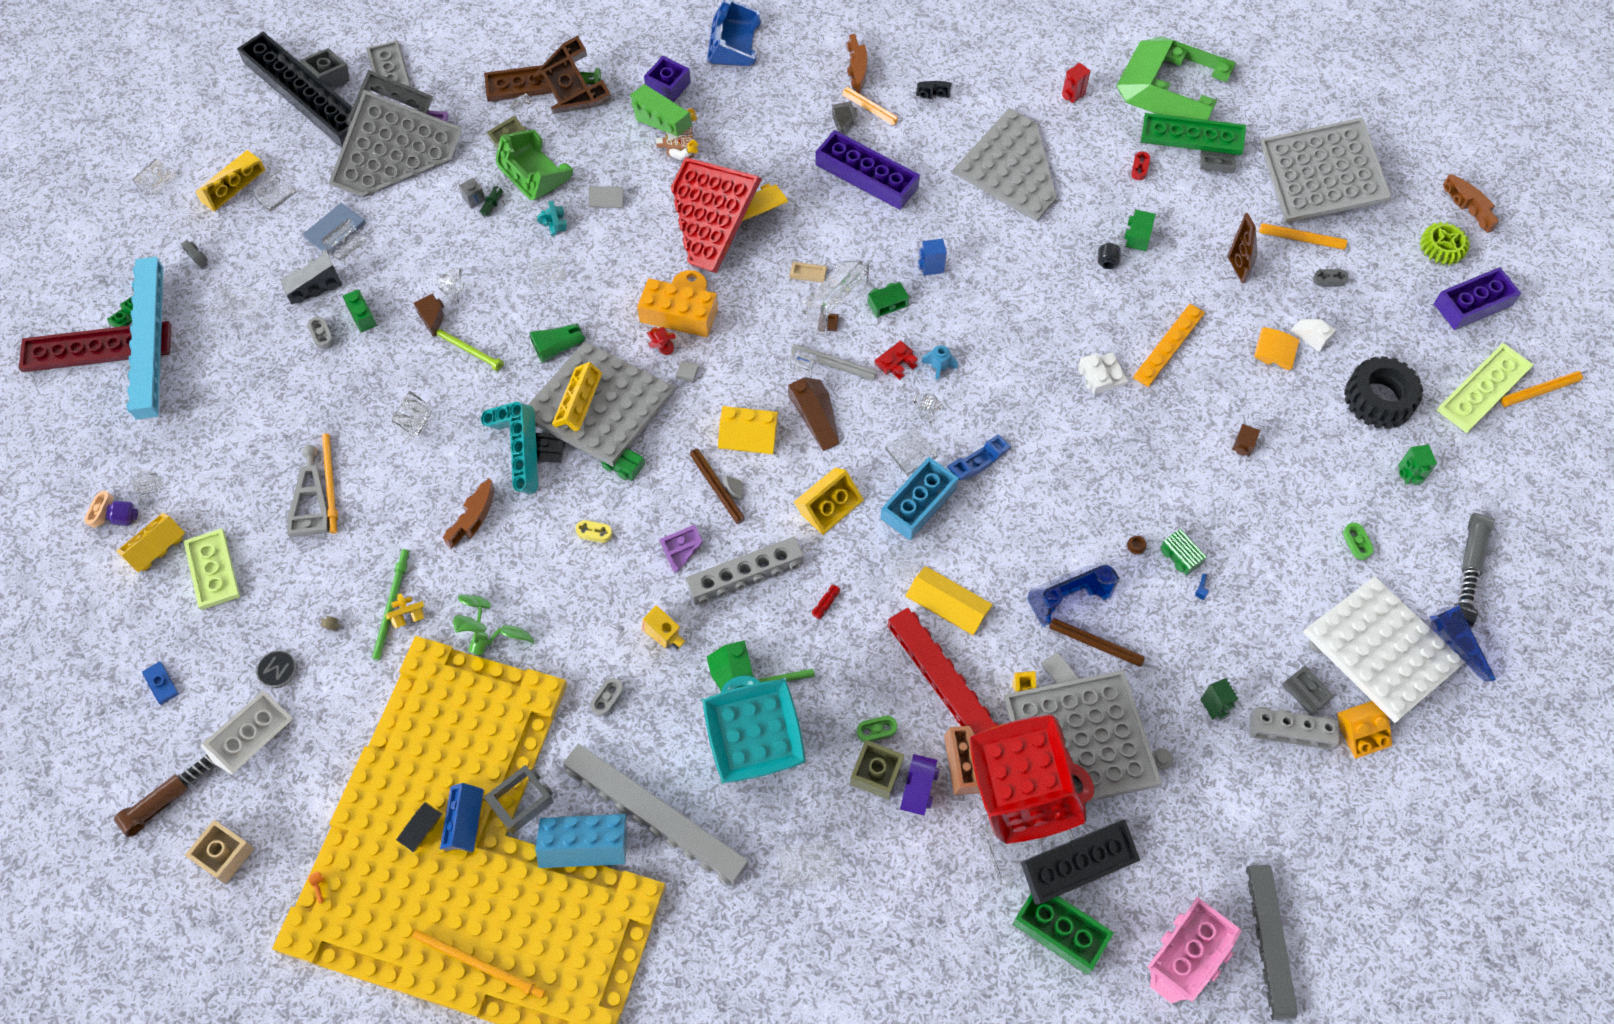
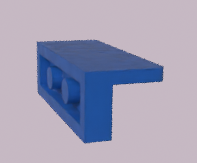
M465 783L450 787L440 845L441 850L460 849L467 852L474 851L484 792L482 788Z

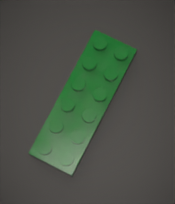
M1145 113L1140 143L1242 155L1246 125Z

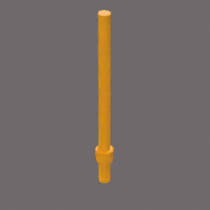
M324 433L322 441L328 507L327 518L329 520V532L335 534L337 533L338 511L335 507L330 434Z

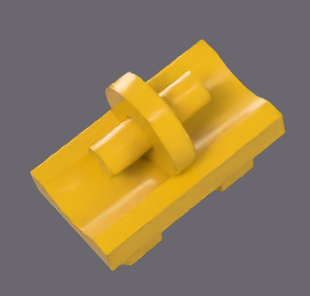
M401 593L397 594V601L391 602L393 608L400 606V609L385 614L386 619H390L395 629L406 625L403 617L404 614L410 613L412 622L424 619L423 601L406 606L407 603L412 602L411 596L404 598Z

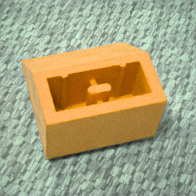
M1373 701L1337 713L1339 729L1355 759L1392 746L1389 717Z

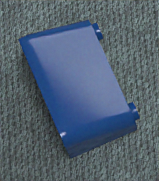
M723 0L713 17L707 62L736 66H750L754 64L757 55L755 50L751 49L754 30L759 28L761 24L760 11L735 0Z

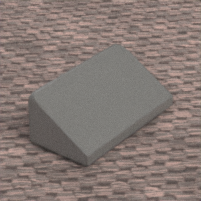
M589 186V207L623 208V187Z

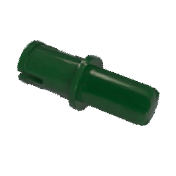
M494 186L489 196L485 197V202L480 209V213L484 217L490 215L494 206L498 205L497 201L503 194L501 188H499L498 192L496 191L498 186Z

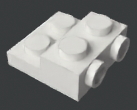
M1113 352L1102 356L1096 353L1080 359L1078 364L1079 373L1084 375L1086 386L1092 390L1093 394L1128 383Z

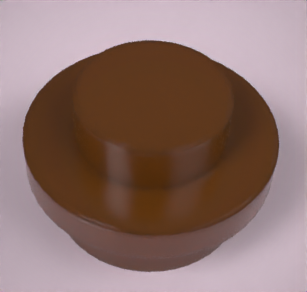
M1133 536L1128 540L1127 548L1131 553L1139 555L1145 552L1147 543L1143 537Z

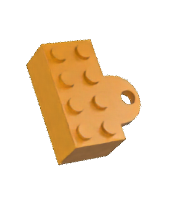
M686 270L678 273L672 280V283L648 278L637 305L639 321L708 338L718 311L717 293L706 291L707 282L705 277L695 270ZM691 276H694V277L697 278V279H696L695 281H693V282H690V281L687 280V279H688L689 277H691Z

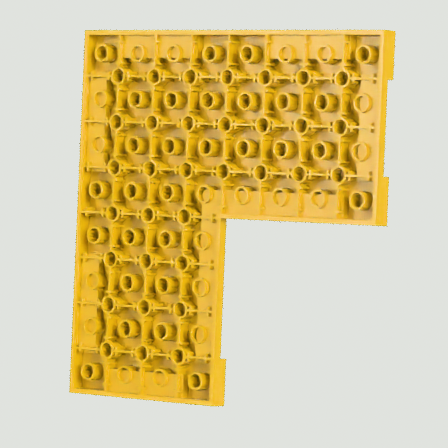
M415 636L399 670L401 675L368 747L364 746L329 823L331 828L309 874L310 876L316 871L322 874L325 881L318 885L321 888L324 903L318 904L315 890L307 878L295 907L291 906L272 950L494 1024H619L666 889L665 883L631 872H621L602 865L539 868L535 851L536 845L507 836L509 830L484 798L485 795L524 765L530 770L535 767L566 690V680L528 668L527 671L454 650L452 646ZM528 777L497 799L512 819L515 817L529 782ZM460 783L469 784L484 790L473 852L460 849L450 851L440 849L450 787ZM427 802L443 815L433 830L427 834L417 851L412 852L396 839L422 804ZM415 930H419L524 981H532L535 983V986L546 990V993L542 999L532 994L528 996L524 994L523 990L413 939L412 935Z

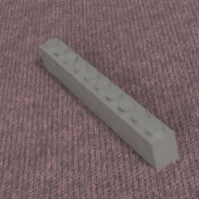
M579 743L563 762L566 769L565 773L573 779L578 777L582 780L581 784L590 791L595 789L599 792L598 796L606 802L609 800L616 804L614 807L623 814L625 812L631 814V819L640 826L643 823L649 827L648 831L656 837L661 835L667 839L665 841L666 844L673 849L680 848L684 851L682 854L690 861L695 859L700 862V867L707 873L713 871L718 875L717 879L723 884L728 885L730 883L734 886L749 866L746 858Z

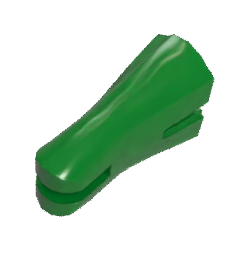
M579 324L529 332L532 345L541 363L550 360L565 350L580 345L586 340Z

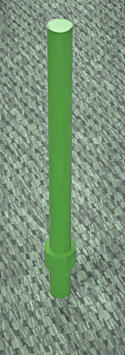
M402 549L399 562L395 565L394 572L396 573L372 655L373 660H380L390 625V619L387 620L385 614L394 610L391 602L396 601L403 574H406L408 566L406 563L410 551Z

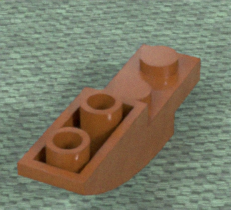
M850 34L849 42H846L847 51L851 52L847 73L848 77H852V89H855L860 94L866 80L867 51L865 45H858L856 35Z
M1449 174L1443 183L1444 190L1451 195L1454 203L1461 210L1469 209V213L1477 219L1481 228L1487 233L1492 232L1499 222L1492 212L1495 205L1476 187L1460 177Z
M488 478L485 482L481 483L477 491L465 500L463 507L466 512L461 514L457 522L445 531L442 538L451 549L464 535L471 539L484 522L494 497L495 488L491 479Z

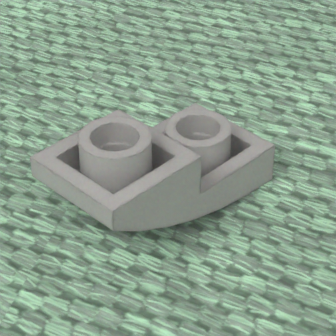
M1058 652L1041 662L1043 669L1052 677L1055 684L1079 679Z

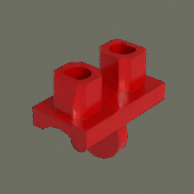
M654 327L647 332L651 339L648 343L651 348H658L659 352L663 355H669L673 352L674 344L670 339L676 338L674 333H668L664 327Z

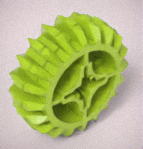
M1440 221L1437 224L1433 223L1425 229L1421 235L1419 245H1422L1421 250L1424 251V256L1429 255V260L1435 259V264L1441 261L1442 266L1447 262L1450 266L1453 263L1457 264L1467 255L1471 243L1469 242V236H1465L1466 231H1461V227L1457 228L1454 224L1449 225L1448 222L1443 224Z

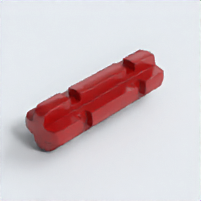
M834 584L829 587L828 592L818 602V606H815L812 616L817 619L822 618L824 611L828 610L835 600L834 598L840 593L839 587Z

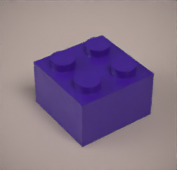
M662 55L644 75L645 85L674 102L691 83L690 68Z

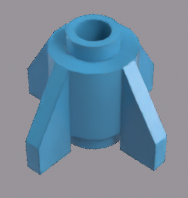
M943 345L934 347L932 351L922 357V363L931 364L936 369L935 379H939L940 370H944L947 367L958 368V361L950 353L948 347Z

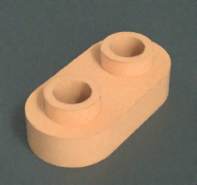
M101 491L94 497L84 519L86 524L95 528L105 522L107 507L114 500L113 495L107 491Z

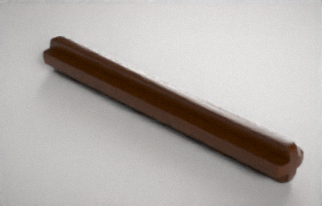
M698 448L690 452L691 458L735 523L740 524L745 520L743 513Z
M1053 618L1050 623V629L1141 667L1144 663L1145 656L1056 618Z

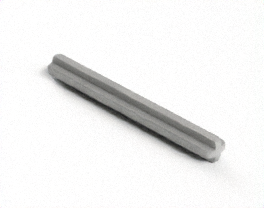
M793 344L791 348V354L870 380H875L877 371L797 344Z

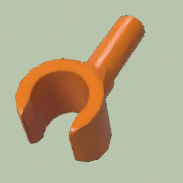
M316 871L309 876L308 880L315 890L318 904L324 903L318 884L325 880L322 874Z

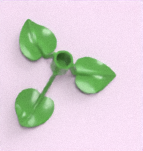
M458 595V600L461 603L477 607L478 609L477 621L464 615H455L453 619L456 633L462 631L474 632L468 648L471 653L483 655L486 646L491 645L499 633L510 638L531 642L534 645V640L527 631L512 625H502V628H498L489 639L488 634L485 633L487 627L481 623L482 608L490 609V602L480 596Z

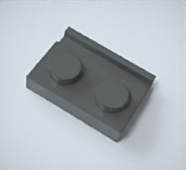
M1201 150L1200 169L1235 173V154Z
M1306 665L1282 684L1310 715L1334 697Z

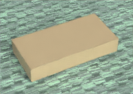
M792 262L790 279L825 283L827 266Z

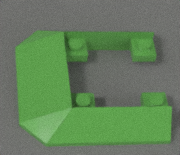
M1159 36L1139 42L1117 83V88L1126 103L1152 113L1209 120L1217 100L1201 95L1199 101L1168 91L1171 83L1156 77L1165 61L1181 66L1183 60L1187 59L1214 69L1211 77L1227 82L1237 63Z

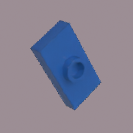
M161 661L142 671L145 680L160 705L179 695Z

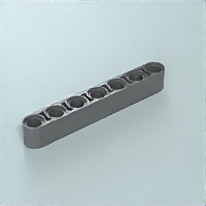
M1270 865L1247 866L1246 874L1249 876L1247 883L1249 894L1253 899V902H1251L1253 917H1256L1257 923L1255 924L1257 939L1260 940V946H1258L1260 959L1264 963V969L1262 970L1264 982L1268 987V991H1266L1267 1000L1272 1010L1270 1017L1272 1020L1296 1019L1297 1005L1273 871Z

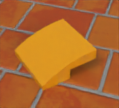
M1263 327L1261 328L1254 357L1265 364L1275 363L1286 370H1290L1293 368L1300 339L1276 329Z

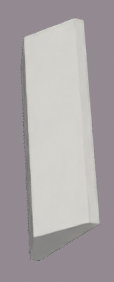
M263 690L204 741L201 746L214 764L232 775L293 718Z

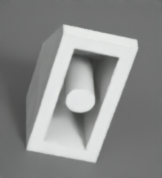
M1301 319L1290 330V332L1318 352L1330 342L1336 331L1321 319Z

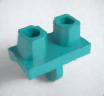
M548 201L549 208L546 211L542 210L538 214L537 221L545 227L549 226L550 235L555 236L557 231H566L567 221L565 219H558L564 216L563 206H555L554 201Z

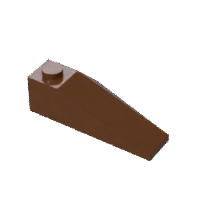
M1245 213L1227 256L1242 284L1246 282L1258 256L1256 226L1248 213Z
M804 377L788 384L789 398L822 451L824 452L840 444L830 395L821 380Z

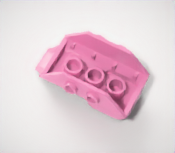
M1196 897L1184 915L1180 913L1173 922L1176 927L1172 932L1168 930L1160 941L1164 944L1147 966L1151 973L1150 987L1171 1004L1180 1000L1193 1002L1210 980L1215 981L1221 972L1218 969L1222 962L1226 964L1232 957L1233 952L1231 949L1242 931L1199 897Z

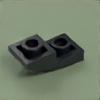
M946 81L919 82L917 84L916 96H920L923 99H932L933 95L950 98L952 83Z
M424 802L396 840L412 852L417 851L427 834L433 830L443 814L427 802Z

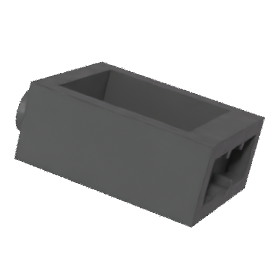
M526 765L484 796L487 803L512 835L554 803L551 797L553 794L547 784L542 786L538 781L541 777L534 768L530 770ZM528 777L542 797L512 819L497 799Z

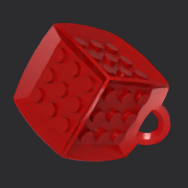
M1053 715L1035 716L1008 722L970 737L971 756L979 791L991 828L1001 842L1010 844L1044 838L1070 830L1086 822L1085 803L1090 801L1094 795V784L1089 774L1081 766L1073 763L1070 753L1065 746L1062 728ZM1072 775L1077 776L1083 784L1081 793H1077Z

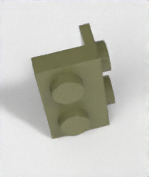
M514 115L487 131V135L498 149L501 135L527 131L526 126L523 127Z

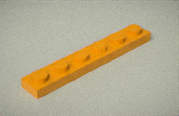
M1189 304L1134 374L1133 379L1149 388L1202 319L1205 312Z

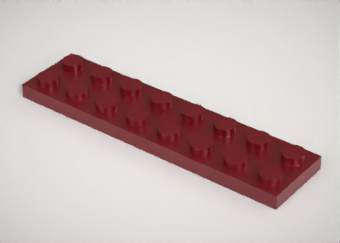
M169 321L162 322L161 356L170 355L172 325ZM130 326L22 338L19 370L21 372L129 360L131 355L129 341L132 340Z

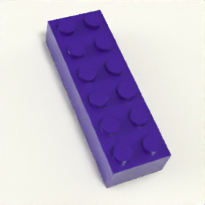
M836 130L815 151L816 166L899 210L903 208L919 188L920 174Z

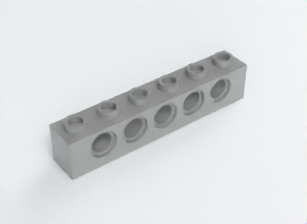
M794 536L685 577L686 585L694 604H706L711 598L716 596L724 597L732 590H742L753 582L756 584L761 583L766 577H776L787 569L794 570L799 568L803 564V554ZM779 557H785L786 559H785V560H778L777 558H779ZM760 564H767L768 566H767V567H760L759 565H760ZM744 570L750 571L748 574H742L741 572ZM726 577L732 578L730 581L723 580ZM707 584L714 585L711 588H705Z

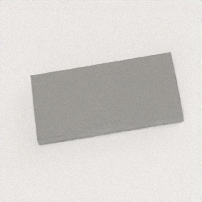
M398 40L366 48L373 72L411 87Z

